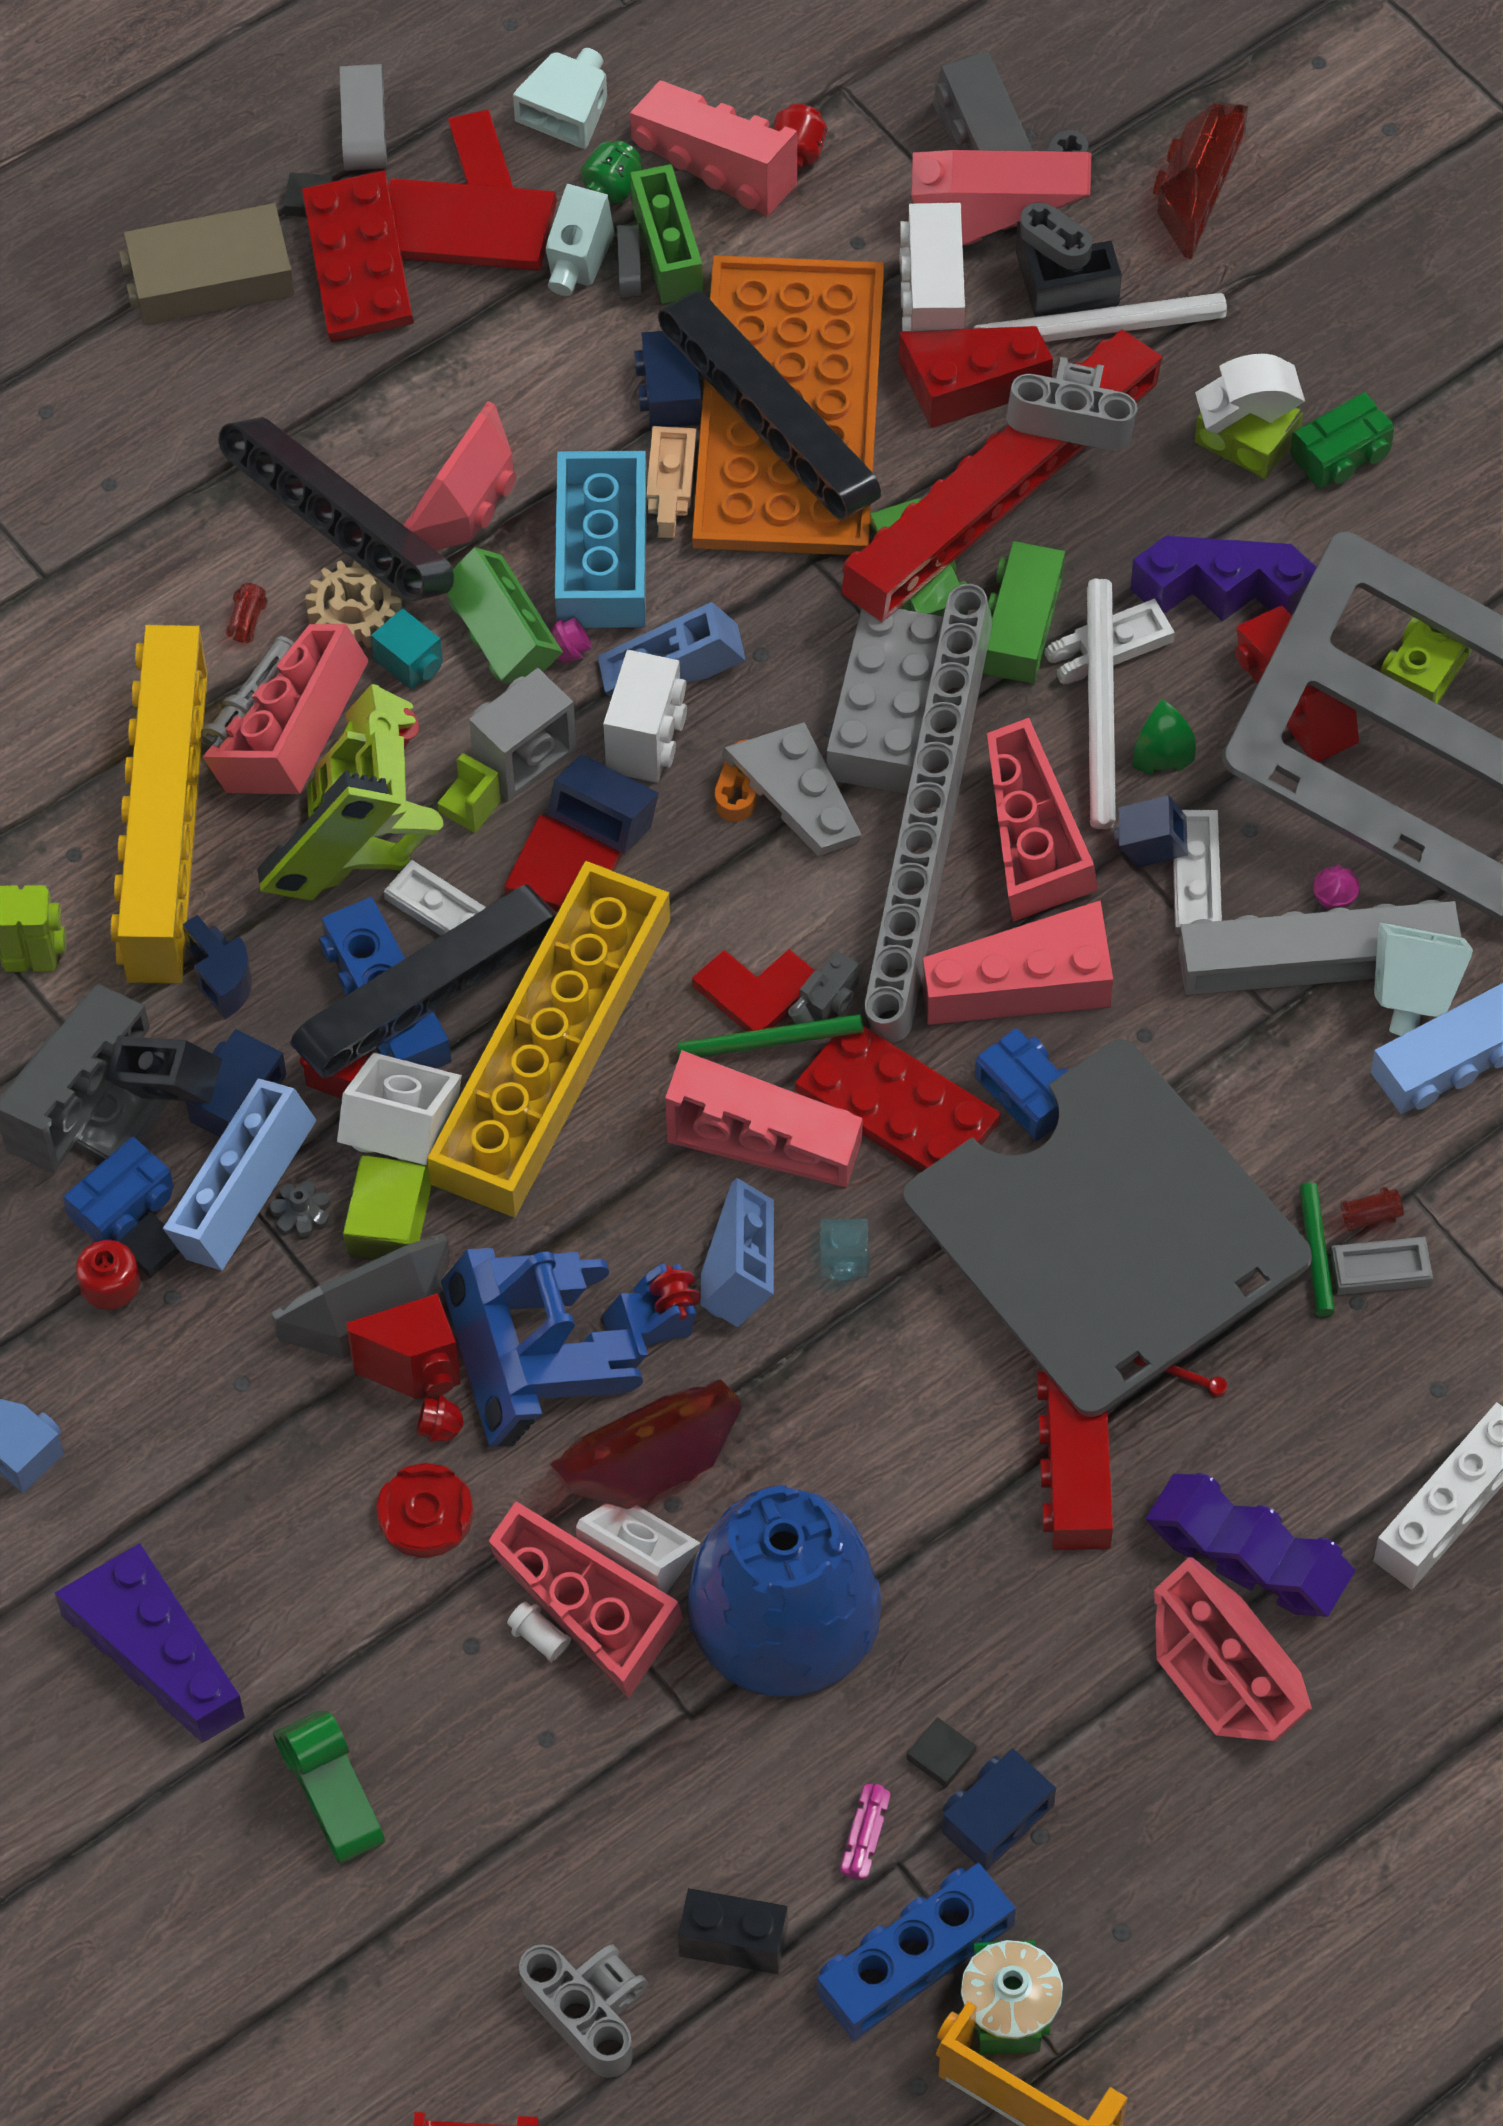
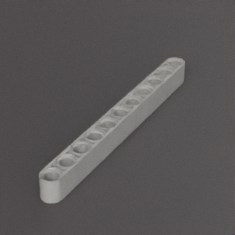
M962 584L955 587L947 599L865 999V1011L871 1030L890 1043L903 1040L909 1034L913 1024L923 973V957H926L992 629V616L987 596L982 588L974 584ZM977 610L971 615H963L965 611ZM960 649H970L968 652L963 654H954L957 650ZM952 688H962L957 693H946L948 690ZM945 727L954 728L952 731L948 733H938L941 729ZM936 767H946L940 773H929ZM928 807H938L935 812L930 814L921 813ZM920 847L930 848L927 852L923 854L913 853L916 849ZM911 888H922V890L915 895L904 894L907 890ZM904 928L914 929V931L909 935H896L900 930ZM896 969L906 970V972L899 977H888V975ZM886 1011H898V1013L890 1019L879 1018V1016Z

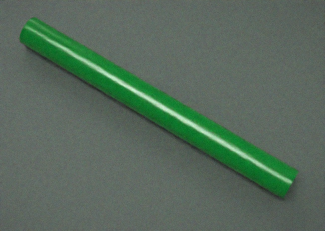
M861 1014L678 1042V1053L680 1056L681 1050L699 1057H708L863 1033V1022Z

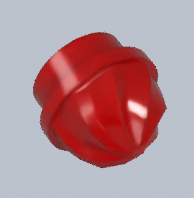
M438 1395L437 1399L424 1397L419 1412L416 1434L428 1437V1442L431 1443L452 1440L463 1428L464 1424L462 1412L458 1405L441 1395Z

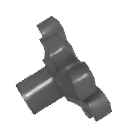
M303 1181L300 1187L296 1188L292 1184L287 1183L280 1189L281 1199H274L271 1202V1214L274 1217H280L277 1221V1229L284 1235L290 1234L296 1227L298 1236H310L313 1233L312 1224L322 1229L329 1223V1214L324 1211L331 1204L329 1196L325 1191L316 1193V1186L313 1182Z

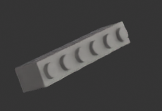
M1426 900L1419 904L1403 906L1380 904L1373 908L1356 910L1340 907L1327 912L1308 914L1292 911L1273 917L1258 918L1257 916L1246 915L1235 920L1213 922L1209 919H1199L1190 924H1181L1178 951L1185 995L1375 979L1377 939L1380 923L1462 938L1455 901L1440 902L1438 900Z

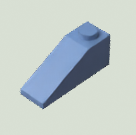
M713 602L598 655L604 690L609 696L613 695L627 650L679 660L680 679H684L686 682L710 678L746 661L738 624Z
M736 1178L730 1185L701 1272L700 1306L706 1308L713 1316L723 1318L734 1326L739 1327L774 1294V1200Z
M0 1399V1474L22 1493L30 1488L64 1455L59 1437L62 1432L59 1426L47 1414L41 1412L37 1416L24 1404Z

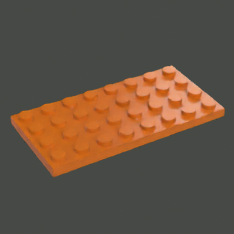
M713 255L710 300L873 473L884 262ZM704 378L692 535L693 549L851 555L853 552H861L867 547L870 537L871 504L846 520L837 519Z

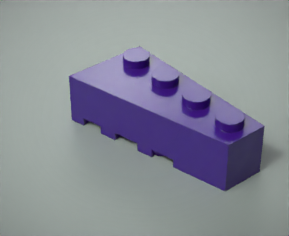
M140 1543L54 1592L61 1616L73 1627L76 1626L98 1650L104 1655L107 1654L122 1667L125 1674L138 1686H143L157 1699V1703L201 1743L245 1718L239 1693Z

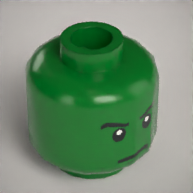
M616 140L614 143L602 142L581 167V179L586 186L585 189L607 194L610 204L623 203L631 194L630 172L643 170L640 164L642 162L641 157L632 146L623 141Z

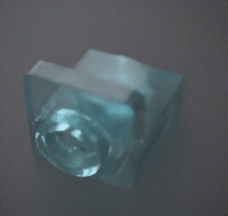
M868 1218L820 1219L821 1278H832L839 1282H850L857 1278H868Z

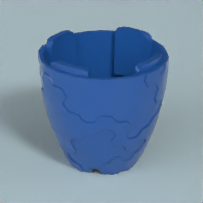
M787 1485L770 1486L746 1495L745 1498L729 1507L709 1531L697 1553L692 1568L687 1614L689 1630L693 1631L697 1644L708 1662L726 1679L746 1690L768 1696H799L819 1691L842 1680L871 1651L879 1631L882 1609L879 1581L875 1578L869 1553L862 1540L863 1537L844 1512L817 1493L812 1494L788 1488ZM796 1541L797 1544L789 1550H778L770 1542Z

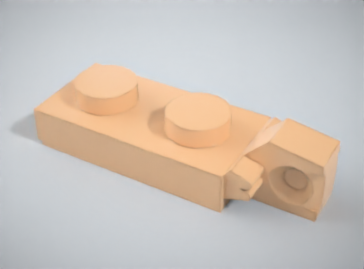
M653 426L646 502L648 514H658L657 538L675 539L677 515H688V508L691 505L696 428Z

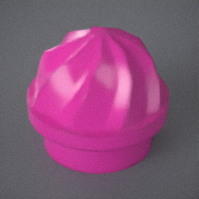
M575 617L566 622L561 619L550 629V632L563 651L556 659L563 663L579 661L584 658L583 653L592 648L585 629Z
M1337 864L1333 867H1326L1317 874L1314 880L1313 891L1324 908L1328 910L1340 907L1347 908L1358 897L1359 881L1351 869L1343 868Z

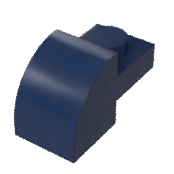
M196 915L182 924L186 946L199 961V963L194 965L198 989L226 1020L244 1005L251 991L252 977L247 949L240 936L227 943L225 937L216 926L212 925L208 928L202 919Z

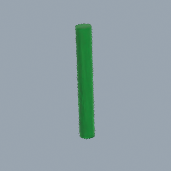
M1308 1182L1299 1186L1305 1237L1310 1245L1312 1254L1310 1274L1315 1311L1318 1317H1329L1335 1313L1319 1191L1316 1183Z

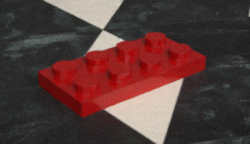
M385 170L303 188L304 204L330 341L335 342L415 324Z
M863 1026V1033L833 1037L795 1082V1092L834 1108L847 1110L853 1115L863 1118L862 1135L920 1172H923L972 1137L982 1145L1001 1122V1112Z

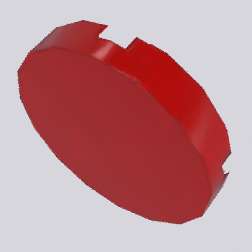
M431 1463L410 1465L398 1471L397 1476L392 1478L389 1483L387 1481L381 1488L376 1505L380 1531L388 1543L405 1555L421 1558L443 1555L457 1547L470 1531L474 1516L471 1493L466 1483H463L459 1477L455 1476V1472L449 1468Z

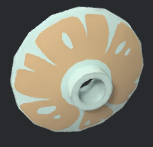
M1005 1940L987 1945L972 1957L963 1973L961 1996L964 2006L968 2001L977 2006L975 2023L980 2029L999 2038L1021 2039L1037 2034L1053 2021L1061 2006L1063 1983L1056 1964L1043 1950L1027 1942ZM1014 1976L1020 1979L1022 1986L1016 1990H1010L1004 1986L1003 1981L1007 1977Z

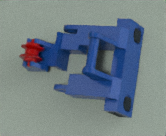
M493 1248L467 1249L441 1280V1284L489 1447L515 1446L516 1441L521 1439L520 1436L525 1434V1430H529L530 1425L535 1423L534 1419H538L542 1415L538 1399L623 1394L641 1386L643 1378L637 1367L648 1356L645 1346L675 1338H688L692 1334L691 1329L696 1318L694 1306L701 1299L700 1292L688 1289L695 1281L694 1274L690 1271L682 1270L680 1264L673 1265V1267L666 1266L665 1264L658 1265L645 1274L633 1288L634 1293H620L601 1315L606 1331L591 1332L581 1343L564 1344L569 1333L575 1327L572 1315L566 1313L564 1306H572L587 1289L586 1285L598 1283L609 1275L610 1272L605 1260H580L578 1252L554 1254L551 1252H539L534 1255L496 1258ZM545 1307L548 1319L519 1344L509 1309Z

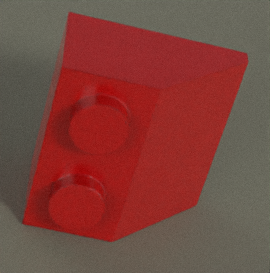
M438 1293L346 1323L352 1365L356 1374L414 1399L424 1396L437 1397L438 1395H444L452 1390L454 1386L461 1384L456 1341Z

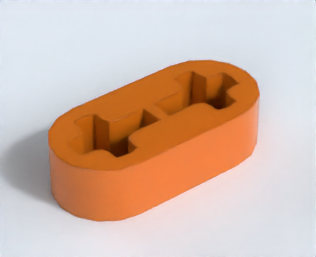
M745 739V740L738 741V742H736L735 744L740 743V742H743V741H746V740H749V739ZM726 761L715 788V808L721 818L729 822H740L752 815L759 795L749 786L750 779L744 773H741V770L736 765L731 767ZM736 788H742V799H738L736 804L728 803V799L733 798Z

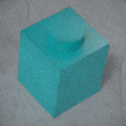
M403 608L371 635L374 660L411 690L423 680L431 679L439 671L443 663L441 639Z

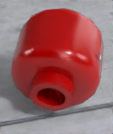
M798 103L791 104L789 108L777 112L772 129L781 131L786 126L797 130V170H801L802 166L818 162L828 127L824 120L820 118L821 113L818 110Z
M101 1240L87 1246L79 1255L75 1268L80 1292L89 1304L98 1309L113 1310L121 1308L132 1301L139 1289L140 1276L136 1258L126 1245L119 1241Z

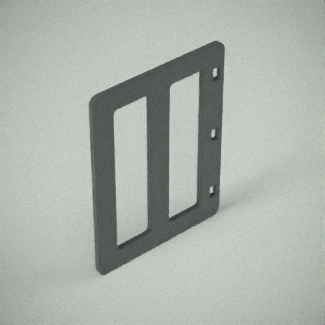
M1348 531L1338 532L1328 543L1222 755L1223 764L1233 775L1503 923V864L1285 745L1282 741V733L1305 687L1313 686L1503 791L1502 739L1342 652L1330 642V637L1355 588L1366 590L1503 666V616L1356 534ZM1274 770L1297 782L1293 792L1269 779ZM1399 839L1422 851L1418 860L1394 848Z

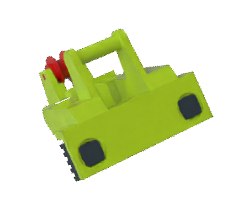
M371 684L345 713L347 723L339 740L314 767L315 776L307 785L308 820L284 846L278 845L257 868L261 892L313 901L323 889L338 886L353 869H390L401 871L410 862V855L429 835H435L441 830L443 819L436 810L406 801L404 749L409 740L415 738L419 732V722L412 712V703L380 688L379 685ZM386 833L405 834L397 843L375 837Z

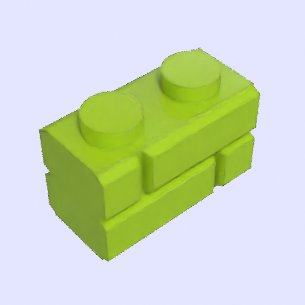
M18 885L0 886V960L2 967L6 972H27L28 968H32L33 972L55 971L56 967H58V954H66L67 949L66 927L61 926L60 903L51 902L49 889L46 888V885H24L23 889H19Z

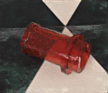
M244 583L240 586V589L234 591L233 600L235 607L226 629L228 637H232L236 630L233 640L241 643L253 641L260 612L266 609L268 600L265 597L266 591L262 587L252 583Z
M1381 1187L1380 1193L1341 1202V1211L1346 1212L1342 1216L1348 1231L1386 1220L1393 1224L1396 1223L1397 1217L1404 1216L1402 1200L1397 1189L1388 1190L1387 1187Z

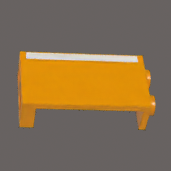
M968 2001L959 2015L952 2011L942 2024L937 2035V2039L941 2040V2043L936 2052V2056L940 2057L939 2077L1017 2125L1123 2126L1128 2097L1109 2087L1092 2116L1087 2120L971 2050L969 2047L974 2041L977 2006Z

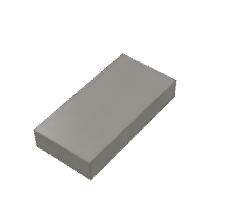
M1426 1237L1334 1245L1331 1247L1330 1254L1338 1295L1432 1286L1433 1275Z

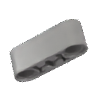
M382 64L340 66L344 171L387 169Z

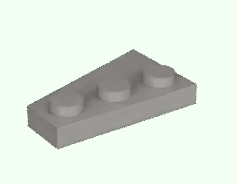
M805 722L724 747L721 757L731 767L736 765L750 779L749 786L759 796L764 794L782 812L781 819L817 856L859 842L862 834Z

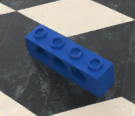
M372 896L322 917L324 936L319 938V944L326 960L329 963L336 961L341 972L337 976L346 996L405 959ZM362 953L371 954V956L362 959L355 957ZM434 1011L376 1048L378 1054L436 1069L451 1063L449 1039Z
M979 1862L967 1871L964 1868H959L952 1872L941 1883V1890L927 1900L923 1896L916 1898L901 1911V1918L887 1928L880 1925L872 1929L860 1941L861 1947L847 1957L843 1954L833 1957L820 1969V1976L817 1977V1996L853 2041L860 2038L973 1956L974 1943L993 1942L1014 1927L1016 1908ZM948 1912H957L962 1914L966 1921L959 1926H949L941 1920V1917ZM914 1940L921 1942L926 1947V1950L919 1955H909L902 1951L900 1947L903 1943ZM876 1969L881 1971L886 1976V1979L879 1984H868L860 1978V1975L866 1970Z

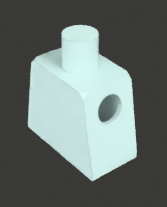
M591 48L582 49L576 59L558 52L550 54L514 92L515 122L586 149L607 99L606 74L600 69L604 63L602 56Z
M571 184L566 185L546 244V253L550 273L552 274L548 282V288L554 293L570 296L576 283L586 286L593 284L615 234L607 194Z
M1385 923L1379 924L1374 994L1381 1006L1394 1009L1389 1028L1390 1032L1402 1036L1419 1027L1421 1015L1439 1017L1448 1012L1473 953V949L1464 938Z

